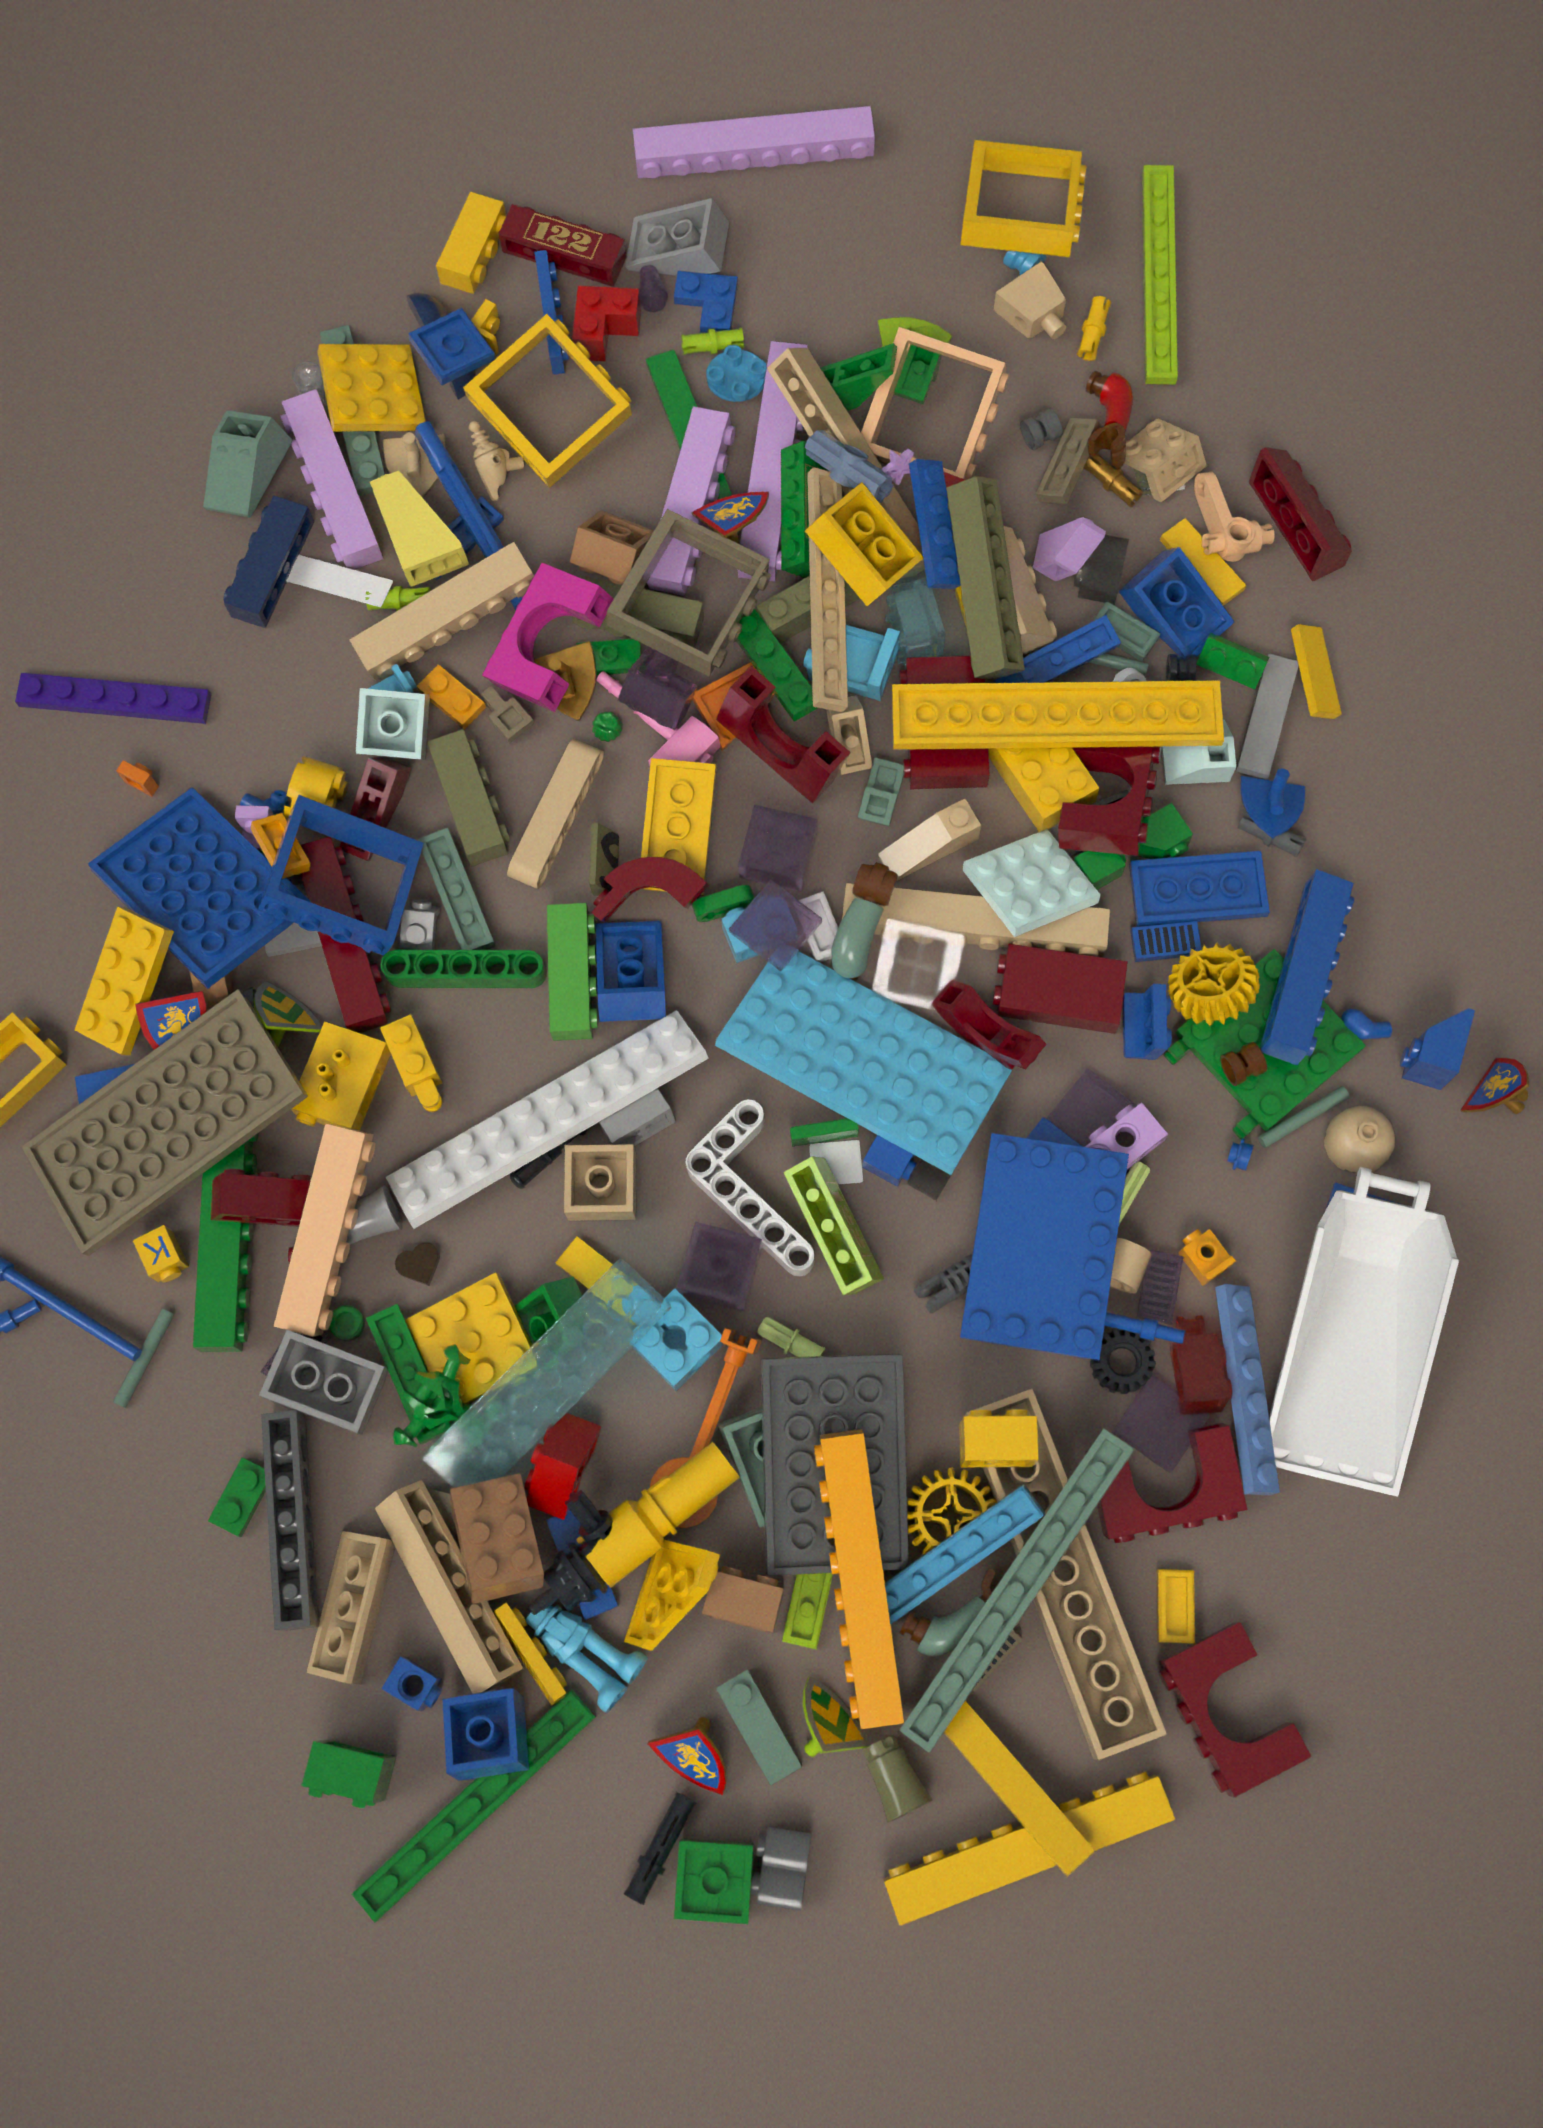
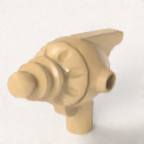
M472 421L469 424V429L474 434L470 437L475 440L472 444L477 446L474 452V458H476L474 462L491 499L496 501L499 498L497 493L498 487L505 483L507 471L523 469L524 461L522 457L509 458V452L506 449L497 448L499 445L489 442L488 439L490 437L489 435H484L485 430L480 431L479 423Z

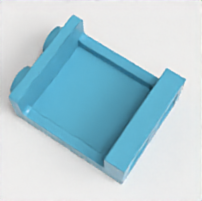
M846 625L847 692L881 701L901 647L900 631L888 628L884 636ZM812 649L807 650L803 664L807 668L809 681H812Z

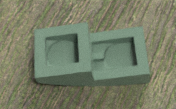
M874 758L858 819L885 826L890 825L904 777L903 764Z

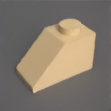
M857 696L848 697V708L843 712L826 709L831 736L851 752L840 769L841 775L872 768L864 710Z

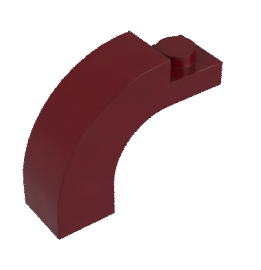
M662 857L638 858L618 866L604 878L613 889L610 892L605 889L595 899L593 904L596 908L591 913L600 921L606 923L628 897L645 888L662 889L688 909L706 890L709 884L692 869L675 860Z
M951 979L931 1003L940 1016L970 1044L987 1052L1008 1069L1012 1070L1017 1066L1026 1070L1047 1045L1039 1035L1015 1027L998 1016L985 1004L970 985Z

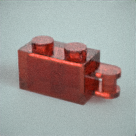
M1196 1315L1195 1319H1184L1183 1316H1177L1176 1328L1186 1330L1183 1344L1173 1342L1170 1348L1181 1415L1223 1412L1228 1400L1232 1398L1231 1381L1229 1378H1225L1223 1369L1226 1365L1225 1349L1223 1346H1219L1217 1334H1206L1202 1315ZM1187 1333H1196V1335L1188 1336Z

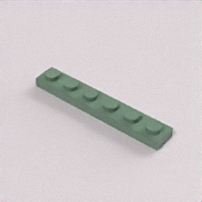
M349 325L320 332L322 344H354ZM343 431L357 493L359 496L374 493L370 481L385 475L375 431Z

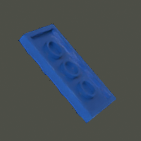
M1261 851L1130 861L1129 870L1137 927L1190 921L1207 922L1268 917L1270 913Z

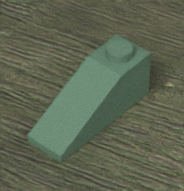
M748 1669L716 1688L770 1785L802 1767Z

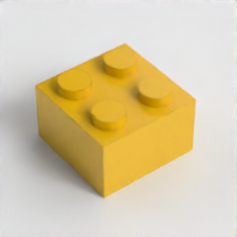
M971 1410L970 1415L964 1416L959 1424L960 1468L1032 1467L1039 1460L1037 1416H1028V1410H1007L1003 1416H992L991 1410Z

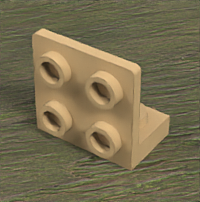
M1156 419L1149 423L1137 435L1126 441L1124 464L1146 474L1152 497L1159 502L1164 501L1207 466L1199 436L1161 419Z

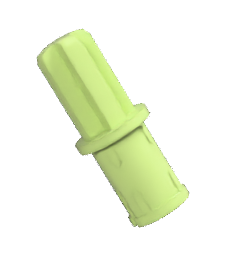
M765 1317L758 1328L757 1333L760 1336L785 1349L783 1352L785 1354L790 1352L797 1357L822 1356L826 1349L800 1335V1330L796 1329L793 1331L770 1317Z

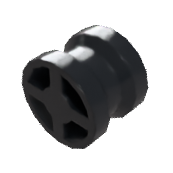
M1168 654L1166 681H1195V654H1188L1186 657Z

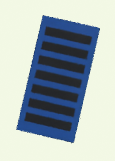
M1197 921L1133 927L1130 930L1135 962L1180 958V956L1189 957L1191 949L1195 951L1202 950Z

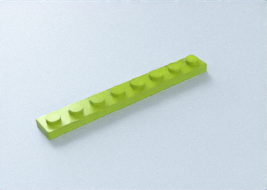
M1144 165L1142 171L1145 384L1176 385L1178 365L1174 165Z

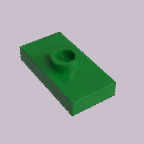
M624 639L591 642L595 658L596 675H599L602 671H605L607 674L642 672L641 646L639 641Z

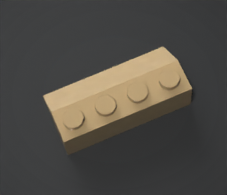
M1004 526L1024 658L1053 643L1054 639L1057 638V632L1053 621H1048L1045 615L1046 603L1042 593L1037 594L1034 586L1036 583L1034 570L1031 565L1027 566L1024 560V544L1020 538L1016 539L1013 528Z

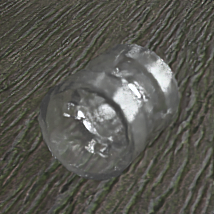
M311 361L298 364L292 372V380L297 388L298 395L317 389L321 402L326 399L320 366Z

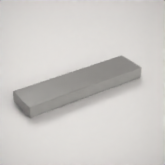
M1269 653L1268 657L1270 658L1261 676L1236 772L1266 780L1270 775L1299 666L1298 661Z

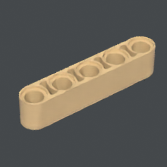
M572 739L569 742L511 859L507 872L509 878L536 889L543 885L600 769L604 756L603 750L576 739Z

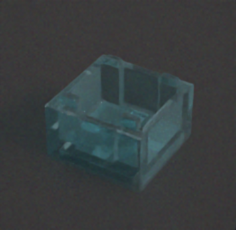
M926 578L891 586V595L886 597L887 605H890L889 613L885 614L886 623H891L894 630L900 631V638H898L900 654L897 655L898 664L903 663L905 669L906 658L943 657L946 634L933 590L928 588Z

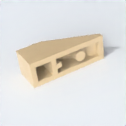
M963 799L935 813L879 852L878 857L883 865L889 866V870L897 873L898 881L978 840L981 824L967 800Z

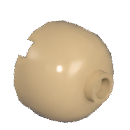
M1355 1106L1343 1110L1331 1120L1326 1130L1324 1146L1328 1157L1341 1170L1344 1171L1346 1169L1357 1174L1359 1168L1364 1167L1375 1172L1389 1160L1395 1147V1132L1392 1123L1382 1112L1368 1106Z

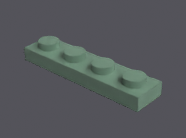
M445 828L417 839L424 843L422 847L423 855L461 950H485L495 946L449 829Z

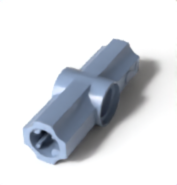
M816 430L808 438L805 444L806 455L829 470V476L834 481L850 488H855L863 482L879 503L890 494L894 486L892 484L893 478L867 461L868 455L854 446L842 444L823 430Z

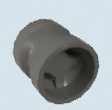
M1051 408L1041 411L1036 418L1029 417L1020 422L1022 436L1031 450L1043 446L1046 440L1054 441L1060 438L1063 433L1060 420Z

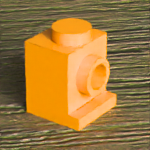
M1199 1229L1192 1232L1182 1240L1185 1246L1178 1252L1202 1286L1236 1262L1234 1257L1228 1254L1210 1229L1203 1234ZM1207 1247L1212 1257H1204L1201 1254V1248Z

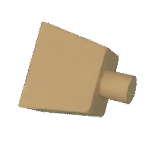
M1042 261L996 291L994 311L1027 338H1033L1045 330L1054 340L1060 337L1066 330V325L1061 321L1066 303L1065 297Z

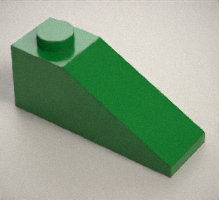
M892 343L820 368L847 411L858 408L894 373L897 346Z

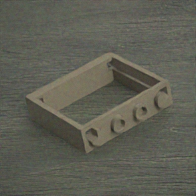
M667 509L608 608L607 626L710 677L714 668H720L724 663L728 653L725 648L729 641L735 642L742 629V625L739 624L744 615L749 617L753 612L757 599L754 597L758 590L764 591L771 578V574L768 573L770 559ZM673 537L752 576L708 655L628 615Z

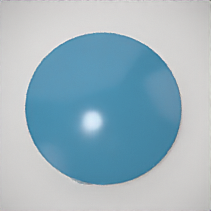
M729 345L724 349V352L717 355L709 363L706 371L707 384L710 390L721 399L731 402L746 401L754 398L763 390L767 365L757 355L741 350L737 345Z

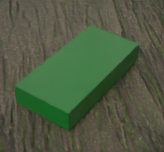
M848 1118L790 1128L792 1147L858 1137L859 1133L858 1124Z

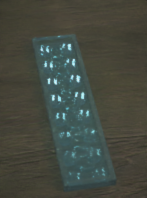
M620 1258L423 1454V1460L454 1488L503 1477L545 1435L546 1430L551 1429L672 1308L671 1304L626 1261Z

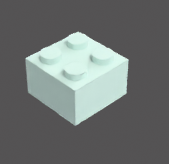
M360 688L356 754L425 760L430 695Z

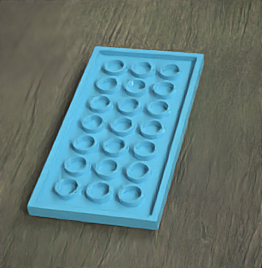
M783 942L780 943L717 1037L715 1043L716 1047L950 1175L953 1174L1012 1072L1011 1069L1006 1068L987 1052L861 984L842 977L835 970Z

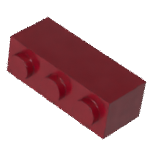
M226 1169L224 1173L219 1174L212 1180L211 1220L299 1227L312 1176L292 1175L291 1179L279 1178V1174L276 1172H259L258 1176L245 1175V1171L241 1169Z

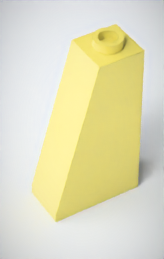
M400 471L385 474L380 478L370 481L410 587L470 565L461 542Z

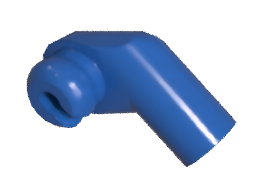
M282 790L274 791L270 798L266 800H261L246 793L241 799L240 806H269L272 813L276 815L284 813V805L289 807V801L286 796L287 793Z
M1350 1008L1342 1014L1341 1019L1345 1026L1357 1035L1359 1039L1389 1038L1392 1034V1026L1389 1021L1373 1022L1358 1009Z

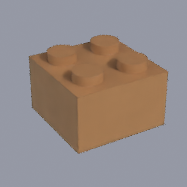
M601 510L578 526L570 563L578 565L584 572L599 573L607 576L609 581L623 585L654 530Z
M722 1566L721 1572H717L715 1579L711 1582L702 1614L707 1617L774 1634L784 1594V1589L778 1587V1580L757 1575L756 1581L743 1578V1571Z

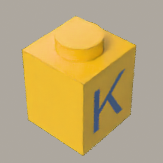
M165 1225L133 1240L148 1276L157 1282L162 1281L165 1283L172 1281L182 1274V1270L189 1267L173 1231Z

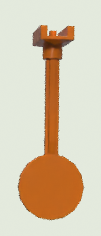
M732 1328L724 1329L720 1342L728 1346L723 1359L726 1362L690 1457L671 1459L659 1467L651 1479L650 1487L664 1476L671 1475L711 1443L739 1367H743L748 1353H758L762 1343L761 1339L751 1338L749 1345H745L746 1336L739 1335L738 1341H735L733 1339L737 1330ZM718 1495L678 1527L688 1528L696 1526L710 1517L717 1505Z

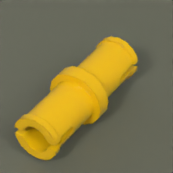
M1104 296L1092 298L1088 318L1082 325L1083 336L1077 355L1081 358L1083 352H1085L1083 360L1086 361L1096 359L1101 337L1105 335L1107 330L1105 322L1111 307V301L1107 299L1104 305L1106 299Z

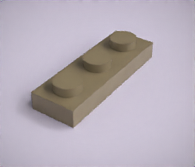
M1070 418L1036 492L1040 502L1068 503L1089 457L1088 439L1097 429L1101 428L1097 419Z

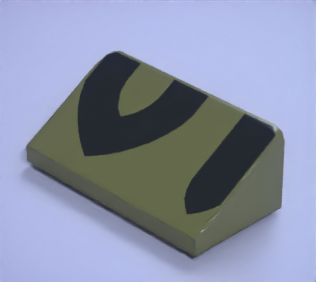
M593 823L591 826L589 885L593 895H600L605 889L609 892L613 889L604 878L618 867L619 835L599 823Z

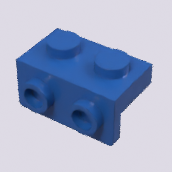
M1152 984L1144 993L1127 992L1123 995V1055L1125 1058L1156 1060L1170 1047L1172 1031L1170 1028H1167V1016L1171 1010V998L1166 996V984Z

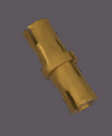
M1098 453L1095 457L1091 456L1093 460L1089 457L1084 465V469L1103 483V488L1107 492L1111 490L1127 506H1134L1135 502L1133 501L1138 502L1143 491L1124 477V472L1121 469L1112 467Z

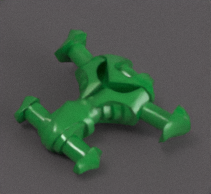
M454 1344L443 1350L445 1357L448 1358L443 1372H416L413 1378L421 1383L415 1394L404 1390L402 1396L409 1403L411 1416L414 1419L404 1430L400 1427L394 1429V1444L411 1445L416 1448L418 1445L414 1439L425 1427L431 1430L441 1423L453 1420V1422L457 1423L458 1428L469 1430L464 1440L457 1443L461 1453L476 1455L478 1451L475 1447L481 1437L484 1438L486 1434L488 1435L492 1431L493 1418L500 1407L505 1409L506 1403L499 1394L487 1395L488 1401L482 1411L477 1410L473 1404L466 1405L462 1403L459 1392L460 1379H457L456 1375L460 1365H469L470 1359L465 1357L459 1351L457 1345Z

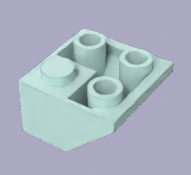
M1223 720L1224 742L1222 746H1161L1165 785L1230 782L1236 769L1234 738L1225 720Z

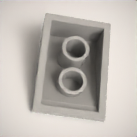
M713 198L636 216L633 221L625 267L628 271L677 275L678 271L705 274L721 272L729 220Z

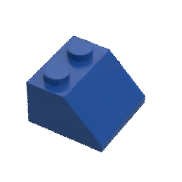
M1468 1008L1426 1029L1419 1038H1414L1410 1048L1405 1047L1401 1056L1400 1066L1404 1067L1402 1079L1438 1090L1447 1085L1459 1073L1475 1010Z

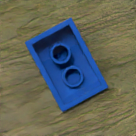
M1180 547L1162 551L1118 591L1136 616L1146 625L1161 633L1159 638L1180 657H1186L1188 654H1195L1197 657L1202 652L1210 632L1220 636L1235 622Z
M661 921L596 923L599 1022L652 1020L666 1017Z

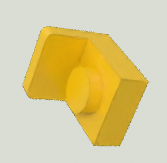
M485 299L471 321L493 350L496 357L499 349L494 335L499 329L500 319L496 304Z

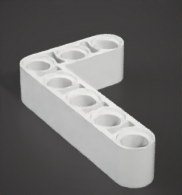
M743 1100L689 1152L686 1157L688 1175L784 1269L793 1276H804L814 1266V1250L811 1245L727 1166L764 1127V1112L761 1105L755 1100ZM745 1112H753L758 1116V1119L755 1123L747 1125L740 1121V1117ZM728 1135L735 1142L729 1148H721L716 1144L718 1138ZM698 1159H706L711 1163L710 1168L705 1172H697L692 1167ZM731 1182L735 1186L733 1193L725 1196L717 1192V1187L720 1183ZM751 1204L758 1207L760 1210L759 1214L752 1219L743 1217L741 1210L746 1205ZM770 1228H779L783 1231L784 1237L778 1242H770L766 1239L765 1233ZM795 1251H803L808 1255L809 1260L804 1265L796 1266L791 1263L789 1257Z

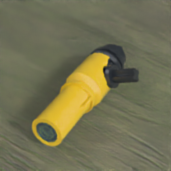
M714 1442L701 1450L671 1475L664 1476L649 1489L642 1490L643 1496L637 1501L626 1499L610 1512L606 1510L598 1511L582 1490L568 1495L570 1498L565 1501V1505L581 1524L579 1528L580 1537L576 1539L579 1545L575 1542H569L567 1544L571 1550L569 1553L561 1550L556 1554L553 1565L544 1571V1579L550 1588L529 1605L531 1613L537 1615L558 1599L568 1611H571L582 1602H593L598 1598L595 1591L600 1589L603 1594L607 1593L608 1586L612 1588L662 1549L663 1540L667 1534L671 1532L675 1535L677 1533L676 1527L740 1478Z

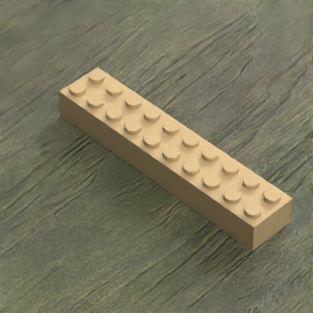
M1033 1389L975 1409L991 1410L992 1416H1003L1007 1410L1021 1409L1028 1410V1416H1037L1039 1460L1032 1467H983L994 1499L997 1502L1022 1484H1025L1046 1514L1068 1482ZM1043 1517L1010 1540L1016 1557ZM1084 1524L1033 1601L1092 1757L1095 1760H1101L1167 1735L1087 1527Z

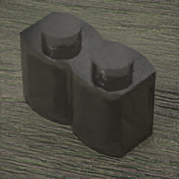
M1105 534L1103 540L1085 562L1084 568H1081L1076 573L1073 587L1079 588L1077 598L1102 603L1108 601L1115 605L1129 539Z

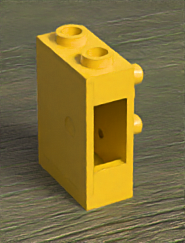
M324 1021L299 1081L308 1097L291 1109L297 1115L296 1120L312 1127L317 1122L323 1125L335 1124L360 1131L391 1056L387 1043Z

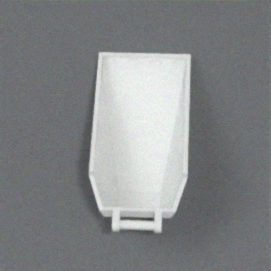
M1360 1167L1356 1176L1354 1193L1342 1190L1336 1191L1318 1223L1269 1416L1277 1468L1398 1497L1459 1263L1444 1215L1425 1210L1430 1193L1429 1182L1419 1180L1417 1183L1374 1174L1371 1169ZM1373 1187L1414 1197L1413 1205L1411 1207L1366 1196L1368 1188Z

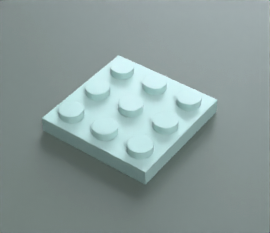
M1048 829L976 856L963 863V872L1014 937L1099 903L1101 894L1066 851L1059 848V843Z

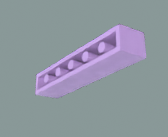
M317 389L281 401L286 414L280 416L287 434L293 432L296 438L292 441L291 445L297 459L303 457L306 464L300 466L307 485L313 483L316 489L310 492L316 509H323L326 515L320 518L327 536L334 535L336 543L330 545L337 562L344 561L346 568L355 570L382 560L383 557L334 432H332V427Z
M693 406L662 517L665 511L669 509L709 529L707 525L694 517L691 512L711 503V501H716L718 498L720 483L717 480L719 473H724L726 470L728 456L725 453L727 446L732 445L735 438V426L731 424L729 413ZM673 537L647 581L649 590L685 597L688 586L692 587L696 575L694 563L696 557H701L702 551Z

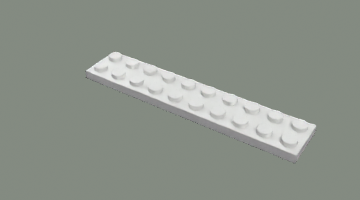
M676 1010L386 1176V1179L409 1223L415 1229L709 1059L708 1055Z

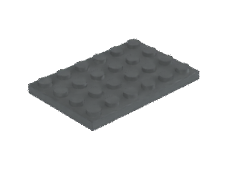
M903 1354L761 1358L765 1560L767 1576L832 1573L829 1553L836 1552L834 1538L827 1539L824 1517L831 1516L829 1502L822 1503L819 1481L826 1480L824 1466L817 1467L814 1445L821 1444L820 1435L862 1429L865 1439L883 1570L905 1569L909 1566Z

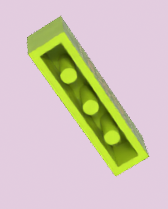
M812 1156L783 1172L842 1294L854 1295L882 1281L884 1277L824 1157Z

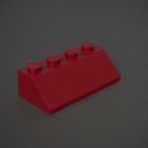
M1268 447L1261 449L1249 484L1312 582L1344 567L1352 552L1350 542L1345 535H1341L1332 513L1327 509L1325 510L1319 501L1315 487L1308 484L1302 475V469L1298 461L1293 460L1287 450Z

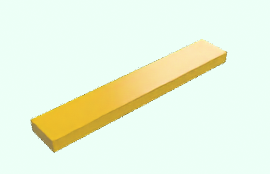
M965 1701L944 1734L1064 1875L1068 1877L1094 1854L1095 1850Z

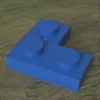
M678 271L674 291V304L703 307L700 333H706L708 329L713 328L715 331L731 330L738 277Z

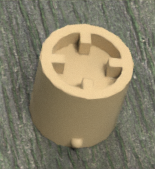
M1117 1238L1110 1287L1127 1293H1136L1152 1255L1150 1251L1134 1242Z

